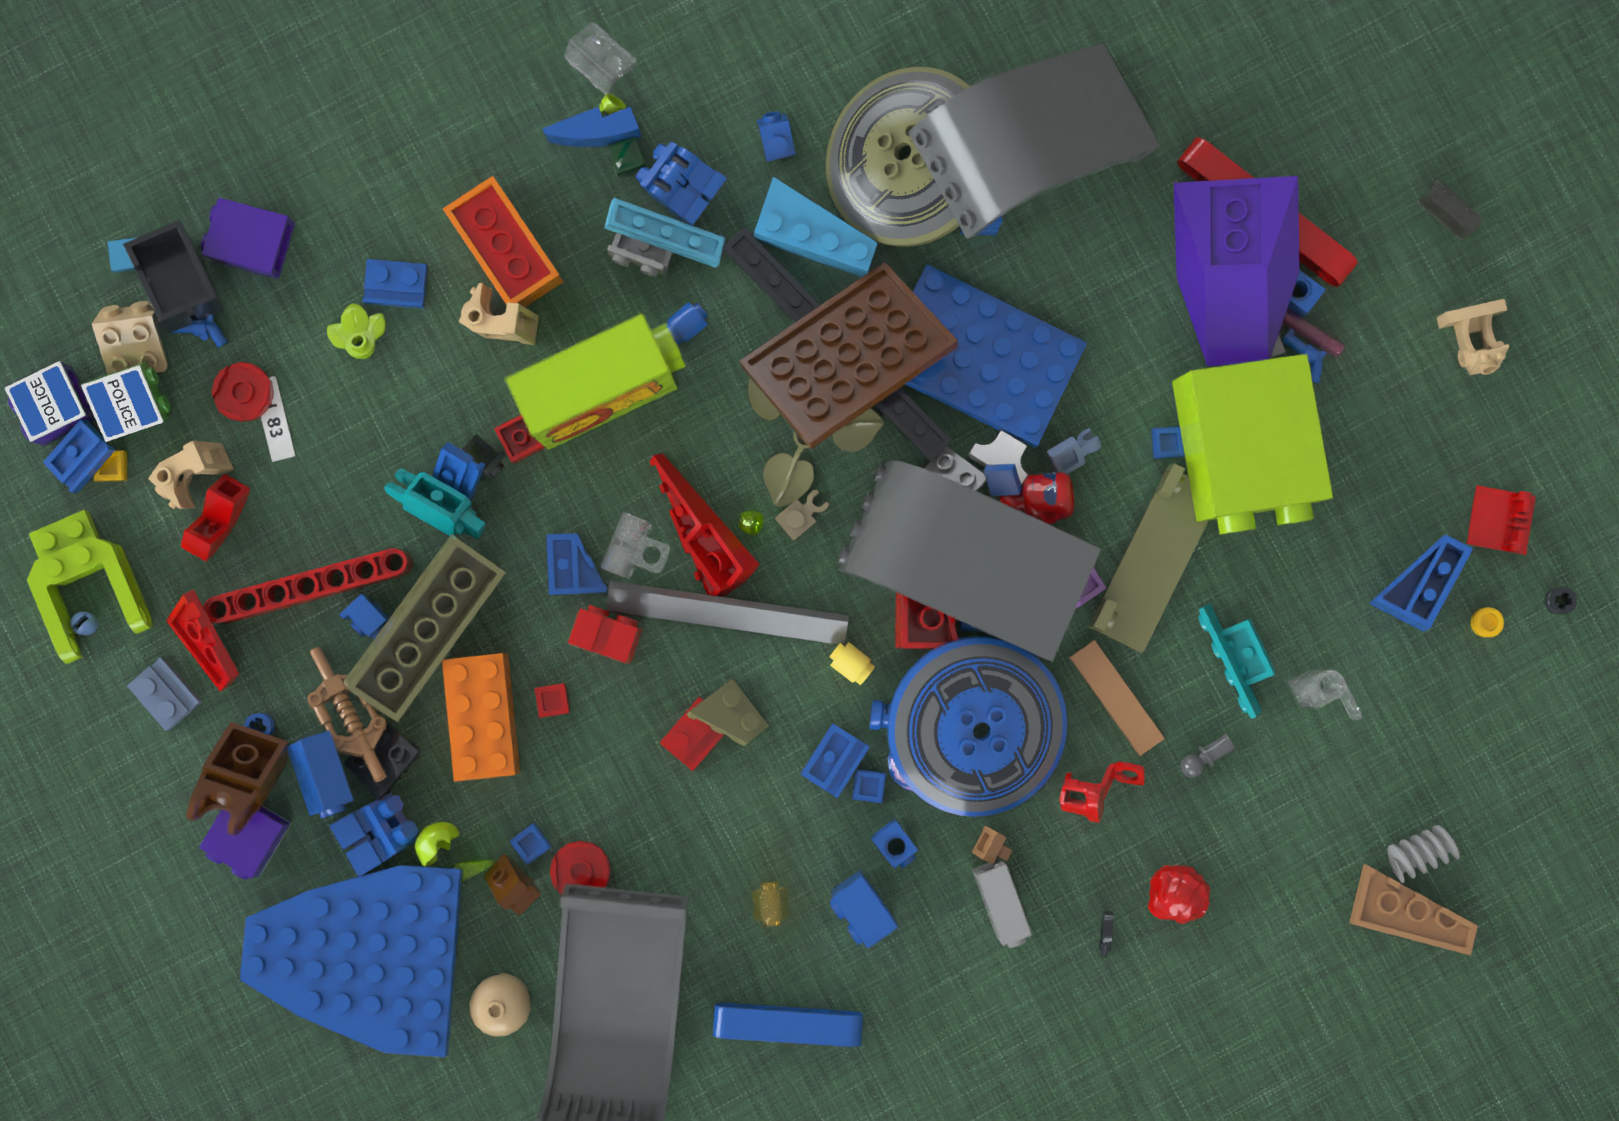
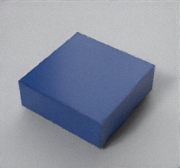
M1180 427L1151 429L1153 459L1180 458L1185 456Z
M997 464L985 467L984 474L991 496L1020 494L1022 486L1015 464Z
M856 769L852 799L882 803L886 773Z
M535 822L509 841L526 865H529L553 847Z

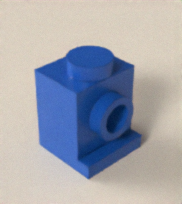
M360 594L339 614L343 619L353 620L351 626L362 637L367 635L373 639L376 638L390 619L373 599L366 594Z

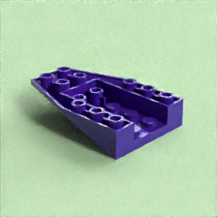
M1298 176L1174 183L1176 275L1207 366H1228L1271 359L1299 276Z

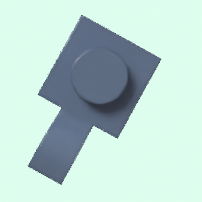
M1086 429L1078 435L1077 441L1071 436L1048 450L1047 454L1055 472L1068 474L1085 464L1084 456L1099 450L1101 443L1097 436L1093 437L1090 429Z

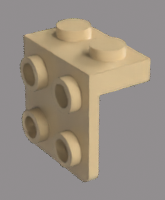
M148 301L136 302L131 307L119 308L118 305L104 307L92 322L107 374L147 361L149 367L155 369L156 373L164 372L167 369L168 362L157 328L159 319Z

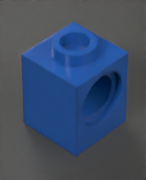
M1299 270L1295 286L1301 289L1302 297L1296 298L1292 295L1287 309L1297 317L1302 318L1311 310L1326 289Z
M895 818L871 836L873 842L893 868L898 865L904 868L916 858L914 853L918 849ZM893 838H900L904 841V849L898 854L889 852L887 848L889 841Z

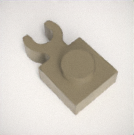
M814 490L808 495L807 503L804 505L797 499L774 518L793 542L817 523L812 515L824 512L829 506L828 502H825L820 507L813 504V498L819 494L818 490Z

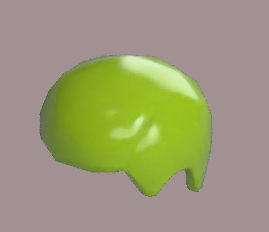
M435 822L420 831L415 841V850L423 866L432 865L437 861L438 849L450 850L451 839L461 835L457 826L448 822Z

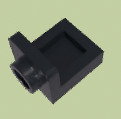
M477 434L462 449L474 457L473 461L477 464L481 462L485 464L480 478L481 482L488 475L493 479L505 466L501 461L506 454L503 451L498 454Z

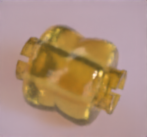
M779 882L759 883L760 889H755L751 893L754 904L753 918L756 921H763L762 926L764 927L782 925L781 920L790 916V908L787 903L789 899L788 889L779 887Z

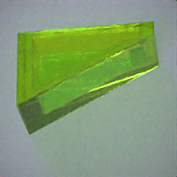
M495 859L459 861L454 863V868L463 869L462 882L495 864Z

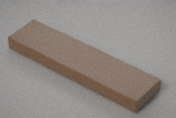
M1092 640L1069 657L1139 756L1165 739L1095 640Z

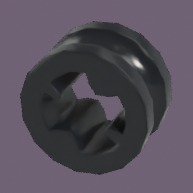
M1567 587L1554 588L1546 594L1545 605L1553 614H1567L1575 609L1577 597ZM1563 594L1564 597L1562 599H1566L1567 603L1558 608L1559 603H1555V597Z

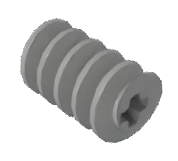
M1440 825L1434 826L1432 832L1429 830L1422 831L1421 837L1412 835L1410 842L1404 839L1401 840L1399 847L1395 844L1388 847L1391 868L1397 879L1402 883L1405 882L1403 875L1405 872L1412 879L1416 878L1414 869L1416 867L1425 874L1427 873L1425 863H1429L1434 869H1437V858H1440L1444 864H1448L1449 853L1455 859L1460 857L1454 840Z

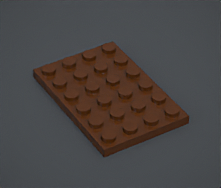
M884 262L748 354L739 363L750 379L808 447L812 449L958 348V340Z

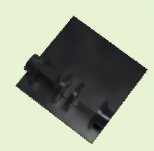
M387 720L386 729L374 750L387 776L385 779L375 782L363 756L350 755L344 762L380 800L385 794L391 793L390 789L398 780L403 778L401 776L403 772L407 773L409 771L407 767H410L415 759L420 758L419 753L421 752L420 747L407 741Z

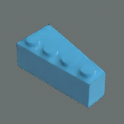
M773 177L754 231V237L762 244L860 277L869 273L876 253L877 242Z

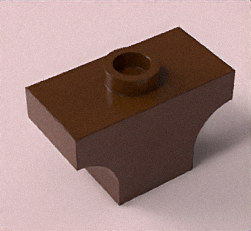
M505 853L484 874L497 903L506 910H513L519 916L541 895L534 880L525 874L513 859Z

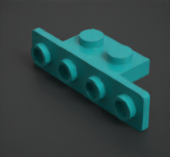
M1208 603L1199 609V622L1203 630L1209 631L1213 640L1211 643L1212 649L1218 659L1222 658L1226 667L1225 676L1231 686L1235 685L1238 691V703L1242 711L1248 713L1250 718L1253 719L1262 712V709L1250 685L1273 676L1277 672L1251 618L1223 629L1212 605Z

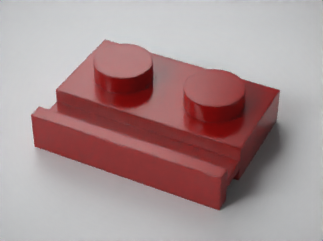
M700 697L660 742L662 746L683 762L691 771L699 765L724 736V734H719L710 729L711 726L697 718L693 720L687 716L690 710L704 701Z

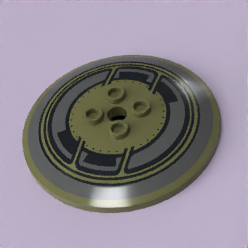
M903 68L889 72L870 82L846 105L829 139L826 155V177L832 200L841 216L850 226L875 242L896 247H910L930 243L944 237L959 227L956 218L908 132L937 107L969 88L970 86L962 79L936 68ZM904 146H910V156L906 160H899V151Z

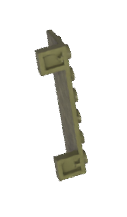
M1175 463L1167 467L1088 626L1139 653L1145 651L1208 521L1196 522L1189 476L1183 474L1185 468Z

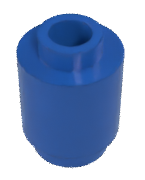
M689 302L667 319L668 323L666 325L675 343L679 346L683 341L687 343L708 325L705 321L708 315L698 303L692 306Z

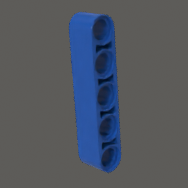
M716 1003L714 1006L713 1036L717 1038L847 1047L862 1045L863 1013L738 1003Z

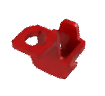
M1126 762L1112 763L1108 766L1100 784L1074 780L1072 773L1067 772L1060 793V807L1063 811L1083 815L1091 822L1100 823L1104 811V800L1114 779L1122 783L1143 786L1145 783V768ZM1129 770L1136 773L1138 776L1129 777L1123 774L1121 771ZM1070 792L1084 793L1086 801L1071 799Z

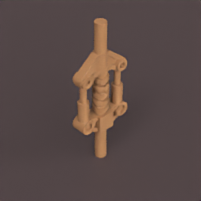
M316 647L312 649L310 654L324 681H322L316 691L308 695L309 707L315 711L321 725L325 726L327 731L330 730L337 753L363 756L375 782L382 781L387 776L374 750L386 729L385 718L378 716L374 706L358 697L372 718L368 728L364 729L347 693L351 692L346 689L344 680L348 675H335L322 648ZM333 701L334 706L337 707L338 714H341L340 718L344 721L345 728H348V734L352 736L345 737L336 734L325 704Z

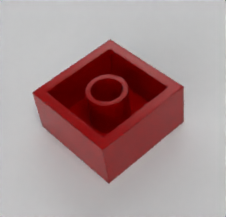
M522 415L494 428L512 463H516L546 448L531 435Z

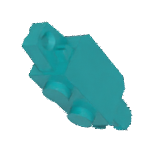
M400 468L394 475L399 482L408 488L404 489L390 481L384 487L388 495L403 504V510L449 536L451 534L456 536L457 534L462 535V533H465L478 540L485 531V522L476 517V512L471 509V501L467 496L425 472H420L416 476Z

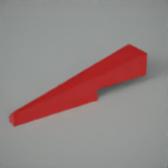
M663 453L654 455L649 462L651 466H656L662 480V484L659 485L662 493H667L673 509L669 513L685 553L691 554L697 571L694 572L696 581H702L707 595L725 597L744 584L760 564Z

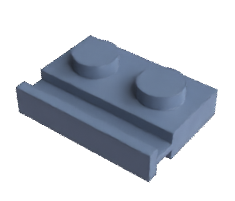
M159 657L152 666L146 668L127 685L165 731H170L190 714L197 705L202 703L201 699L164 657Z

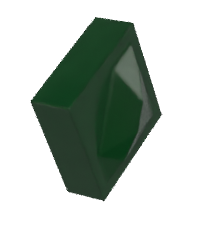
M635 137L607 146L618 177L645 167Z

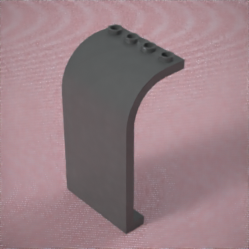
M1104 43L1009 70L980 81L944 102L908 132L967 239L975 237L1013 208L1049 189L1132 160L1133 163L1139 162L1160 147Z
M896 460L887 461L885 465L880 464L873 478V481L877 482L872 493L868 492L861 505V508L865 509L861 519H856L851 527L849 535L853 538L848 548L844 546L838 557L837 563L841 564L838 571L886 587L1027 650L1037 657L1053 661L1101 548L934 472Z
M565 884L560 903L562 919L551 1054L545 1090L536 1121H665L674 1055L689 897Z

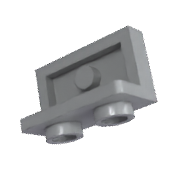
M616 233L612 245H609L607 249L609 256L613 257L612 261L624 267H629V264L641 267L640 272L651 277H657V274L666 276L674 254L673 252Z

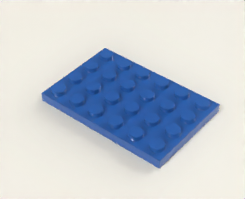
M926 264L913 293L958 340V348L905 385L1036 448L1087 343Z

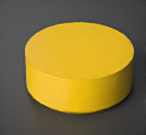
M1491 607L1476 610L1470 621L1472 630L1480 637H1494L1504 627L1502 614L1497 609Z

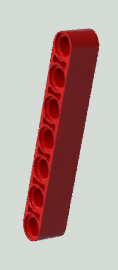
M1199 137L1192 141L1177 160L1178 166L1195 181L1254 178L1209 142ZM1299 213V262L1328 284L1339 287L1357 265V259Z
M395 548L387 549L209 598L203 608L211 622L220 624L233 623L403 577L412 570L413 560L405 551ZM395 555H400L403 559V565L399 570L394 571L390 566V561ZM371 563L374 569L373 574L365 579L361 574V569L364 564ZM340 570L344 574V581L340 586L336 587L332 582V577L335 572ZM311 578L315 583V588L312 593L307 595L303 590V585L307 579ZM282 586L285 590V598L278 603L274 593L278 587ZM253 594L256 604L253 609L248 610L245 600L249 595ZM221 602L227 608L226 614L222 618L218 617L216 613V608Z

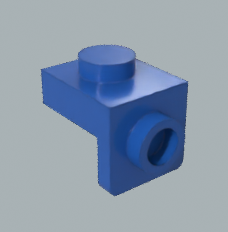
M778 111L764 114L762 119L757 120L766 161L796 155L789 120L785 113L780 114Z

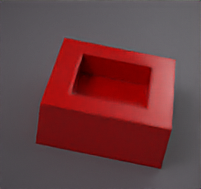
M566 683L534 688L539 718L570 713Z

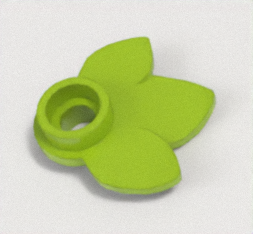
M354 303L350 304L343 311L341 323L327 326L328 338L336 348L346 349L353 358L366 359L373 354L375 341L385 332V317L382 313L368 317L366 311L361 306ZM363 340L360 346H356L359 341Z

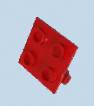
M1477 485L1466 544L1526 555L1536 496H1532V493L1525 491L1515 493Z

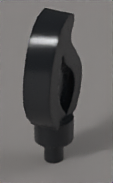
M1109 911L1103 912L1101 920L1099 950L1102 951V957H1107V952L1111 951L1113 912Z

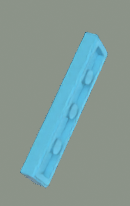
M617 198L611 200L604 227L610 231L715 268L719 265L726 239L720 235Z

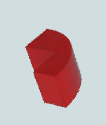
M226 474L219 478L207 490L202 515L184 530L181 548L207 562L220 548L236 524L251 488Z

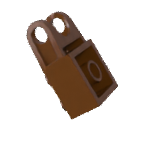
M230 722L202 766V772L189 800L187 819L197 821L210 810L222 809L231 814L227 825L229 828L227 833L235 836L238 835L259 811L287 764L288 741Z

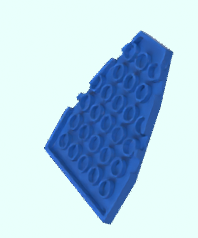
M400 865L306 891L246 917L240 980L294 1014L383 1053L446 1057L449 1051L463 869Z

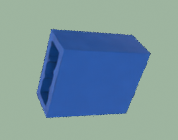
M330 730L301 739L288 746L287 750L309 816L319 813L322 819L346 810L344 804L353 801Z

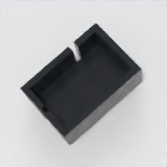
M180 220L123 244L150 303L168 334L193 324L192 317L197 316L200 321L224 310L197 251Z

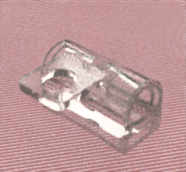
M622 512L600 568L629 580L635 565L659 574L664 568L670 553V547L647 537L652 526L650 522ZM651 546L658 548L661 553L660 560L655 564H648L643 558L645 549Z
M1310 670L1288 680L1301 708L1314 707V709H1318L1340 697L1352 720L1363 718L1348 685L1345 684V680L1339 672L1335 670ZM1321 681H1323V684H1324V685H1323V689H1321V686H1320Z

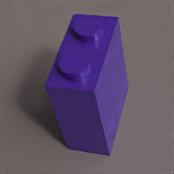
M218 197L216 205H213L210 211L209 220L211 224L209 231L204 234L201 241L202 255L213 262L279 279L295 222L286 215Z

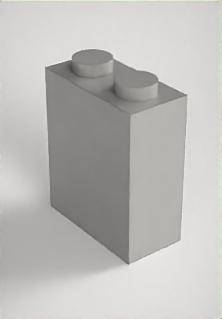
M997 859L994 864L986 863L972 868L999 942L1002 946L1008 944L1009 948L1024 944L1026 942L1025 938L1032 934L1006 864L1001 859Z

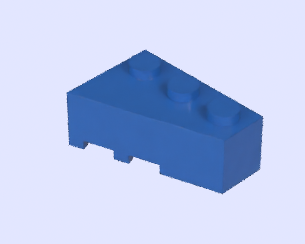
M1447 535L1442 536L1369 604L1425 632L1432 626L1473 548Z

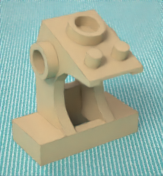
M479 283L477 288L473 287L470 294L473 296L462 307L460 323L484 338L519 341L522 344L535 345L538 315L519 303L507 302L506 313L493 316L491 311L493 290L486 287L483 283Z
M1505 299L1448 311L1437 317L1439 329L1454 326L1460 349L1458 351V360L1462 367H1466L1469 375L1493 373L1499 369L1503 359H1505L1509 344L1504 345L1502 341L1496 342L1492 330V317L1507 311ZM1480 332L1483 349H1474L1469 334Z
M191 441L183 446V451L161 461L148 479L156 486L155 491L160 496L170 500L168 505L171 508H195L188 489L193 474L224 475L234 470L222 443ZM183 474V480L180 482L179 476Z

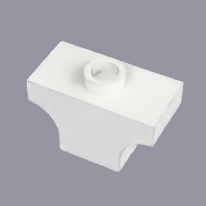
M1002 430L991 444L979 445L976 443L967 456L983 467L997 464H1015L1021 485L1028 475L1023 471L1020 463L1021 456L1027 446Z

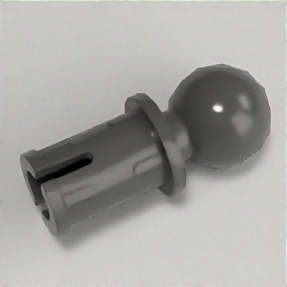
M1223 733L1205 747L1199 746L1198 751L1200 754L1185 756L1181 760V771L1186 777H1198L1202 774L1204 765L1208 764L1209 767H1214V762L1229 752L1234 751L1235 746L1230 738Z

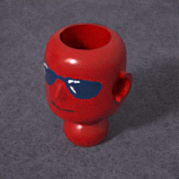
M1064 472L1029 475L1023 481V489L1019 495H1000V502L1018 511H1025L1027 515L1046 524H1052L1058 520L1068 519L1074 513L1075 503L1072 480Z

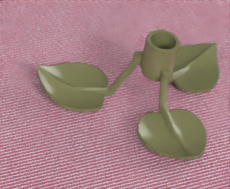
M749 378L748 393L754 411L766 420L776 419L780 415L779 411ZM868 409L833 434V441L836 446L844 451H859L873 440L877 432L884 425V421L875 411ZM795 430L793 438L798 448L794 457L787 453H779L771 457L764 467V482L774 505L777 507L788 505L802 497L808 491L814 479V470L811 463L799 460L803 449L809 447Z

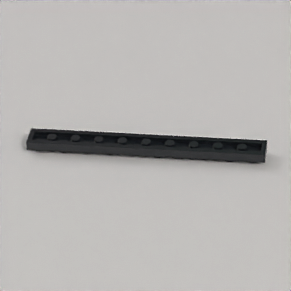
M745 227L723 247V250L794 323L820 306ZM901 387L875 405L929 462L952 441Z

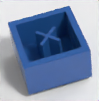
M861 870L831 890L832 899L830 900V906L840 920L846 917L850 923L847 926L849 928L848 931L858 945L864 943L868 949L898 928L895 918Z

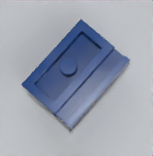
M367 259L363 302L373 305L424 309L429 266L421 263Z
M80 419L43 463L62 483H65L70 488L69 491L71 493H79L114 453L115 449L105 442L104 437L88 420Z
M447 442L440 451L432 477L464 494L472 502L485 464L482 462L477 464L473 461L474 457Z
M832 723L800 775L838 798L868 751L869 746Z

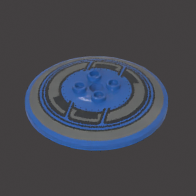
M992 637L957 639L933 649L919 659L909 669L897 687L889 709L887 736L892 759L901 777L911 790L928 804L940 810L972 817L993 815L1007 811L1033 796L1047 782L1057 767L1063 753L1067 735V712L1064 698L1051 672L1037 657L1027 650L1002 639ZM981 722L987 723V734L981 738L975 737L973 735L975 725Z

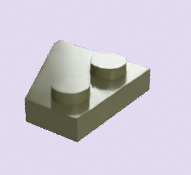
M733 679L687 713L689 718L693 720L697 718L711 726L710 729L719 734L728 735L731 740L742 746H745L769 727Z

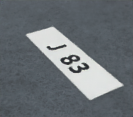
M276 376L269 377L273 384L274 395L271 406L261 416L272 462L295 456Z

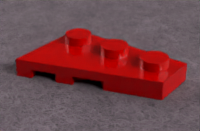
M194 589L183 594L166 622L221 692L233 683L239 673Z

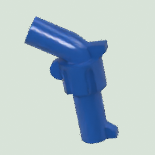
M214 314L200 321L198 318H194L192 320L193 324L172 332L193 333L194 336H200L202 340L209 339L210 335L218 348L228 343L220 328L214 323Z
M1291 328L1281 341L1299 355H1308L1312 382L1320 383L1322 358L1327 352H1320L1310 343L1306 345L1293 335L1294 330Z

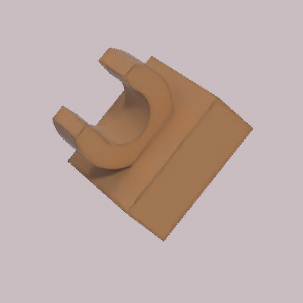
M985 826L972 853L994 864L997 856L1008 861L1013 850L1003 845L1007 837Z

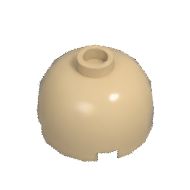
M506 973L492 975L483 979L474 989L469 1003L470 1016L474 1025L483 1033L494 1037L507 1036L518 1031L527 1021L532 1008L527 986L519 978Z

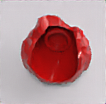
M1166 865L1158 869L1150 880V899L1147 906L1152 915L1158 919L1175 920L1179 924H1186L1189 921L1201 918L1207 912L1210 904V887L1202 875L1197 873L1193 867Z

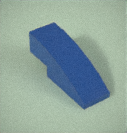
M596 107L542 128L548 142L565 146H608L635 137V139L641 137L631 107L603 118L599 108Z

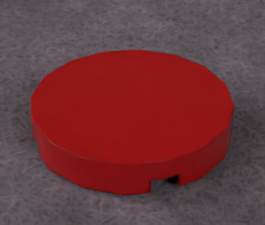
M238 362L223 368L214 379L212 387V397L218 411L227 418L239 422L254 421L264 415L271 406L274 395L273 384L267 373L258 366L246 362Z
M581 840L568 843L561 848L553 858L550 868L552 885L561 895L565 884L605 888L609 883L611 874L609 858L603 849L592 842Z

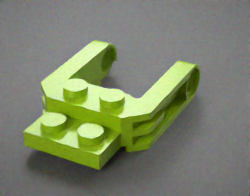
M82 510L29 533L39 559L35 560L27 582L55 650L65 664L76 661L83 656L80 653L74 636L76 633L71 628V619L57 586H65L105 568L125 619L132 631L138 634L153 627L150 612L122 546L100 538L88 510Z

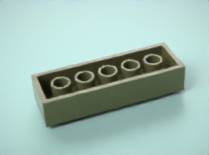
M451 534L344 680L346 689L398 722L506 572Z

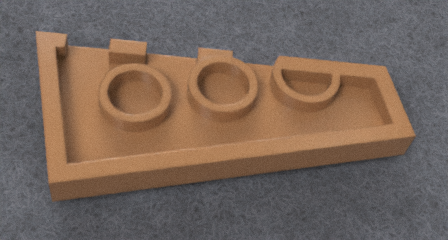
M1363 864L1349 923L1471 955L1478 927L1476 924L1438 905L1372 867Z

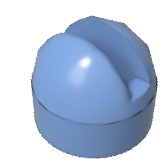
M81 611L72 617L71 628L78 635H91L98 628V619L91 612ZM86 616L88 619L78 628V624Z

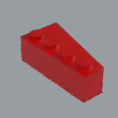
M896 592L895 648L935 649L945 643L959 639L955 628V618Z

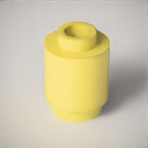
M850 642L846 646L840 643L829 656L834 660L830 665L852 683L855 681L859 685L866 680L875 668L870 663L871 659Z

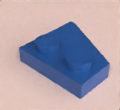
M577 533L546 535L549 595L607 593V586L602 581Z

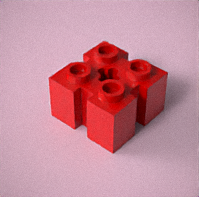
M589 605L588 610L580 608L568 644L624 663H632L643 629L637 627L638 621L618 615L617 620L608 618L609 611Z

